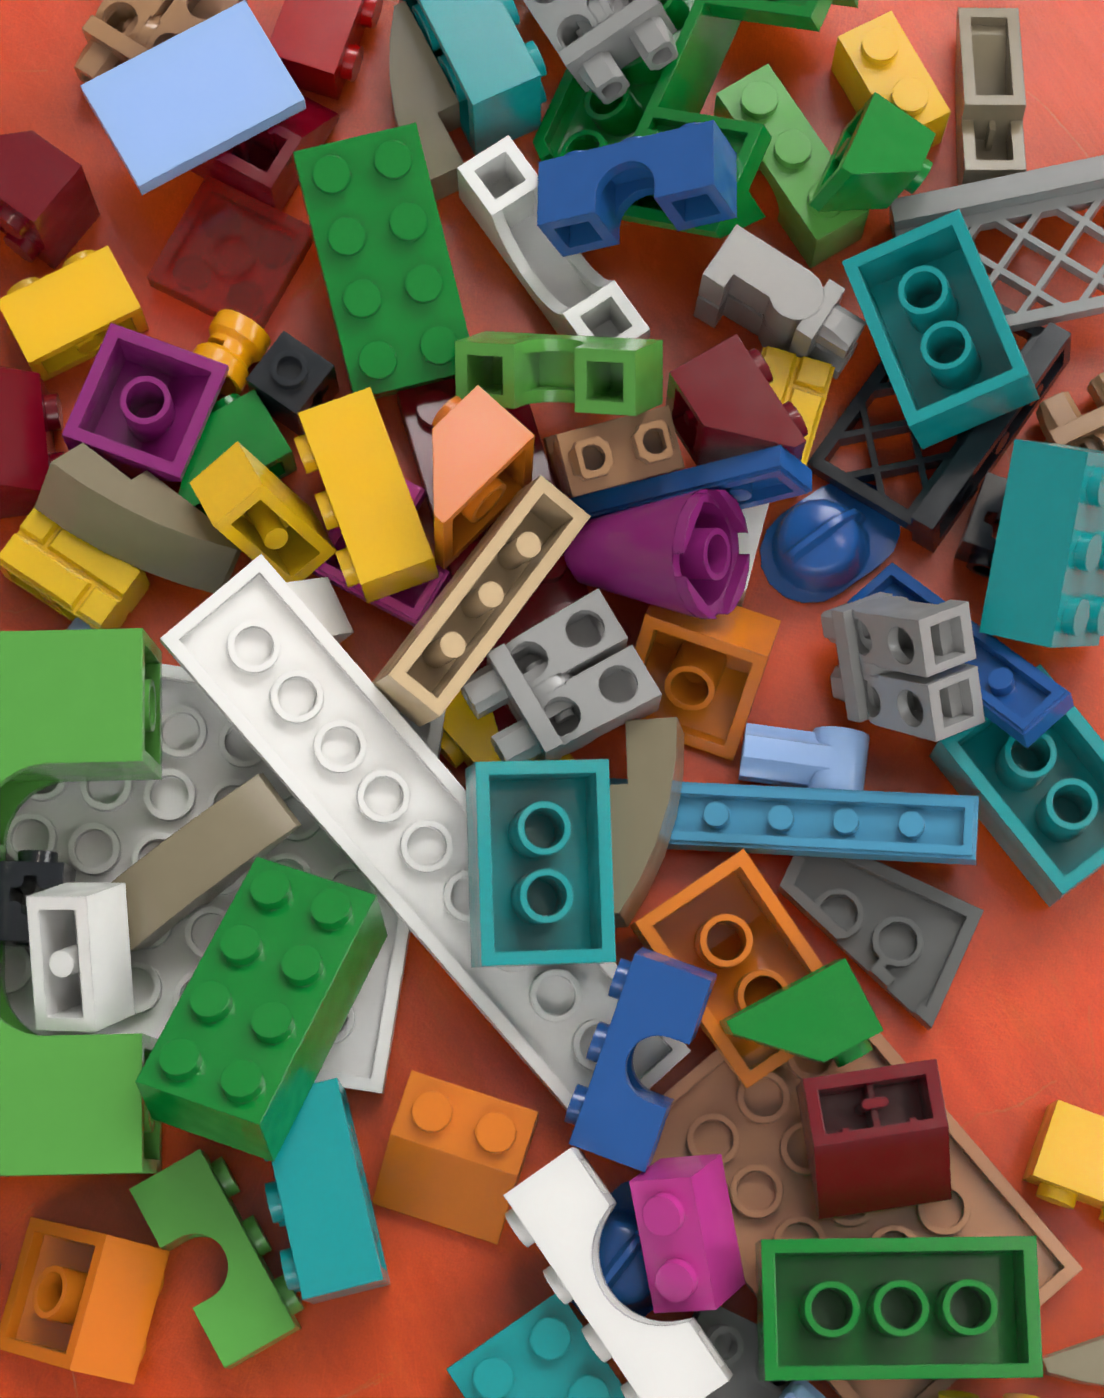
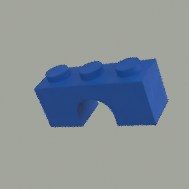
M710 120L702 123H687L677 129L644 137H629L619 143L590 150H575L566 153L564 156L540 161L538 169L537 226L561 256L565 257L620 244V224L624 213L634 202L648 195H654V199L678 231L737 218V154L716 122Z
M644 947L634 954L632 961L621 958L608 996L618 999L614 1015L610 1024L599 1021L586 1059L597 1063L589 1087L580 1084L576 1086L566 1112L564 1122L575 1125L569 1141L570 1145L642 1172L647 1170L654 1158L674 1099L653 1092L640 1082L633 1066L635 1048L640 1041L652 1036H665L690 1045L698 1032L717 977L716 973Z

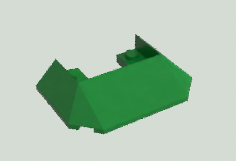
M659 0L677 29L672 36L679 53L678 58L662 69L652 71L641 56L621 69L630 86L625 94L610 104H604L591 90L585 92L566 68L532 141L540 160L544 161L564 156L566 153L575 150H590L619 143L629 137H644L677 129L687 123H702L714 120L737 154V218L680 231L721 239L729 235L736 224L744 228L761 220L766 216L750 194L749 189L772 136L764 124L700 114L741 21L819 32L831 4L858 8V0ZM654 195L645 196L634 202L622 217L623 221L678 231L656 202Z

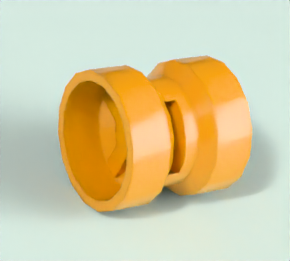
M222 309L218 311L209 325L210 337L208 342L196 345L192 352L229 366V372L220 390L221 394L228 396L242 392L247 384L246 378L249 376L248 367L263 358L271 345V339L265 330L252 319L239 312Z

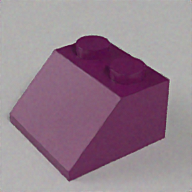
M110 323L62 433L68 450L70 451L84 443L131 480L148 470L161 481L181 482L229 372V366Z

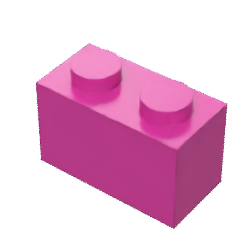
M710 1154L660 1158L649 1166L645 1172H641L629 1181L654 1313L717 1310L746 1284L722 1155Z

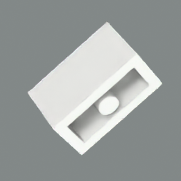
M63 883L26 896L36 1031L97 1032L135 1015L126 884Z

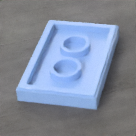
M245 0L80 85L85 99L142 195L306 109L303 95Z

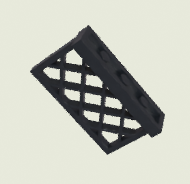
M1000 303L1005 315L1017 313ZM1049 322L1046 328L1037 326L1015 331V334L1028 340L1020 352L1040 399L955 435L956 442L949 452L925 457L922 456L921 447L910 430L906 419L870 426L867 408L876 398L895 395L891 382H887L889 377L881 360L807 462V467L816 476L912 532V541L934 553L980 488L987 472L991 473L1070 361L1071 333L1052 322ZM861 418L863 428L852 430ZM909 432L915 459L879 466L873 440ZM866 441L871 468L846 473L829 463L840 446ZM937 468L928 480L926 470ZM918 472L922 490L907 509L885 495L882 479ZM875 481L876 490L865 483Z

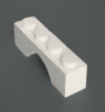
M509 135L457 167L459 198L558 335L649 339L650 328L616 281L603 278L591 267L581 253L562 257L537 226L538 175Z
M573 1147L568 1149L504 1194V1197L512 1207L505 1213L510 1227L526 1247L533 1243L537 1244L550 1264L549 1267L543 1270V1274L552 1290L565 1305L572 1300L575 1301L589 1322L581 1330L595 1354L604 1363L613 1358L628 1380L620 1386L625 1398H705L731 1379L733 1376L732 1372L694 1317L676 1321L649 1319L628 1309L610 1290L602 1273L599 1246L605 1222L617 1203L580 1148Z

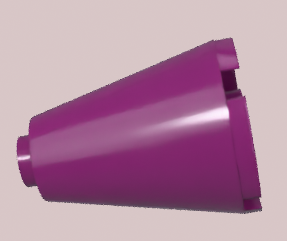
M705 488L589 519L564 551V557L572 575L581 584L699 619H717L715 616L718 614L728 615L732 612L744 592L749 572L750 554H739L738 533H748L743 512L734 497L726 490Z

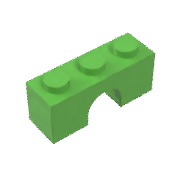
M764 65L716 93L713 116L764 124L772 136L759 170L765 176L776 197L779 207L778 222L810 269L860 240L869 210L818 212L809 205L831 154L770 65Z
M484 331L455 341L456 396L463 399L479 385L503 408L515 409L526 404L542 402L574 403L575 412L636 416L663 404V340Z
M199 1149L129 1189L161 1249L171 1251L186 1241L198 1237L212 1238L223 1248L228 1261L226 1280L214 1296L193 1307V1310L224 1368L232 1369L301 1329L295 1314L302 1311L304 1306L298 1294L294 1290H288L284 1274L275 1279L262 1255L271 1251L272 1247L255 1216L252 1215L243 1220L231 1197L241 1190L222 1156L211 1162L208 1154Z

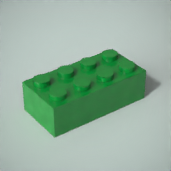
M416 122L294 151V165L351 392L354 393L370 387L374 398L378 399L395 395L400 391L455 378V341L469 337Z
M256 856L135 1081L151 1118L274 1162L388 936L377 895Z
M1036 1236L761 1239L755 1243L759 1381L1043 1377Z

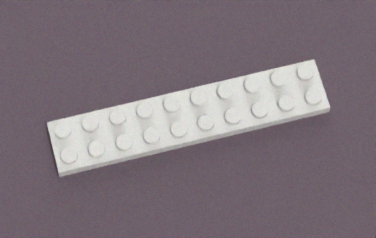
M260 554L160 638L161 644L567 1111L576 1086L580 1084L589 1087L597 1064L586 1059L592 1037L599 1021L607 1024L611 1023L618 1003V999L608 996L611 982L617 969L616 963L471 968L466 790L271 564ZM652 1036L645 1038L637 1044L634 1051L633 1066L640 1082L650 1089L691 1050L685 1043L669 1037Z

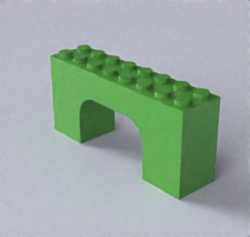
M143 628L0 631V861H6V841L11 822L25 801L38 791L62 782L162 780V652ZM0 944V1177L155 1174L162 1171V1122L151 1118L135 1082L158 1039L142 1033L51 1036L36 1034L22 1023L10 1005L5 987V946Z

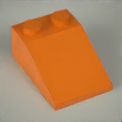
M742 849L638 919L630 927L644 948L717 974L700 1027L745 1089H747L795 1055L725 1034L719 1021L822 967L823 964L751 858Z

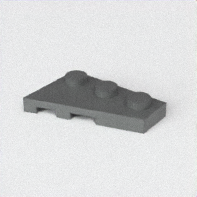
M793 856L778 888V891L920 1024L928 1031L932 1028L984 910L879 861L867 859Z

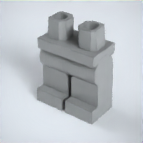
M523 0L565 66L585 92L591 90L604 104H610L626 93L630 84L621 69L639 56L642 57L651 71L660 70L678 58L679 53L672 36L677 29L659 0Z
M737 224L702 274L699 295L693 315L715 328L724 315L757 335L762 347L770 346L795 353L797 357L805 356L830 363L835 367L834 379L838 378L854 354L858 345L856 341L866 325V321L840 306L845 292L844 287L829 279L823 288L819 278L810 270Z
M599 588L518 635L506 645L503 643L489 651L487 654V666L475 672L461 688L464 699L477 719L484 717L505 704L509 706L517 722L491 736V743L501 761L560 760L562 756L582 748L599 736L625 724V721L640 720L658 711L662 693L634 646L626 647L628 636Z
M878 592L822 613L823 635L830 642L836 643L839 665L835 666L830 676L832 693L834 698L845 702L848 720L860 723L869 719L870 723L934 742L985 722L978 666L965 664L976 659L969 601L950 599L940 604L909 601L908 598L903 596H893L890 593Z

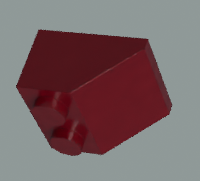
M0 366V519L29 515L36 505L51 461L65 454L64 451L56 452L54 431L63 430V414L58 393L48 392L40 373Z

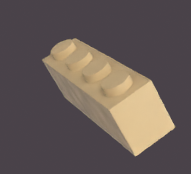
M542 475L520 489L373 680V684L392 706L417 726L421 727L439 718L591 516Z

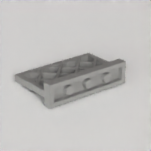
M1104 155L896 198L889 206V224L892 238L960 209L973 241L980 231L994 228L1014 239L998 264L979 253L986 272L991 274L989 279L993 287L998 280H1001L1028 296L1017 313L1005 315L1012 332L1048 325L1049 322L1059 323L1104 313V295L1092 297L1097 289L1104 293V264L1096 274L1068 257L1084 232L1104 244V229L1092 222L1099 209L1104 206ZM1088 209L1084 216L1076 213V211ZM1057 216L1076 227L1060 251L1031 235L1040 219ZM1027 222L1022 229L1014 225ZM1022 245L1052 262L1036 286L1007 270V267ZM1060 267L1089 284L1079 300L1062 303L1044 292V289ZM1036 302L1044 306L1043 308L1031 310Z

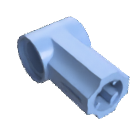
M746 723L738 780L785 787L864 790L870 736L863 731L837 726L816 727L811 732Z

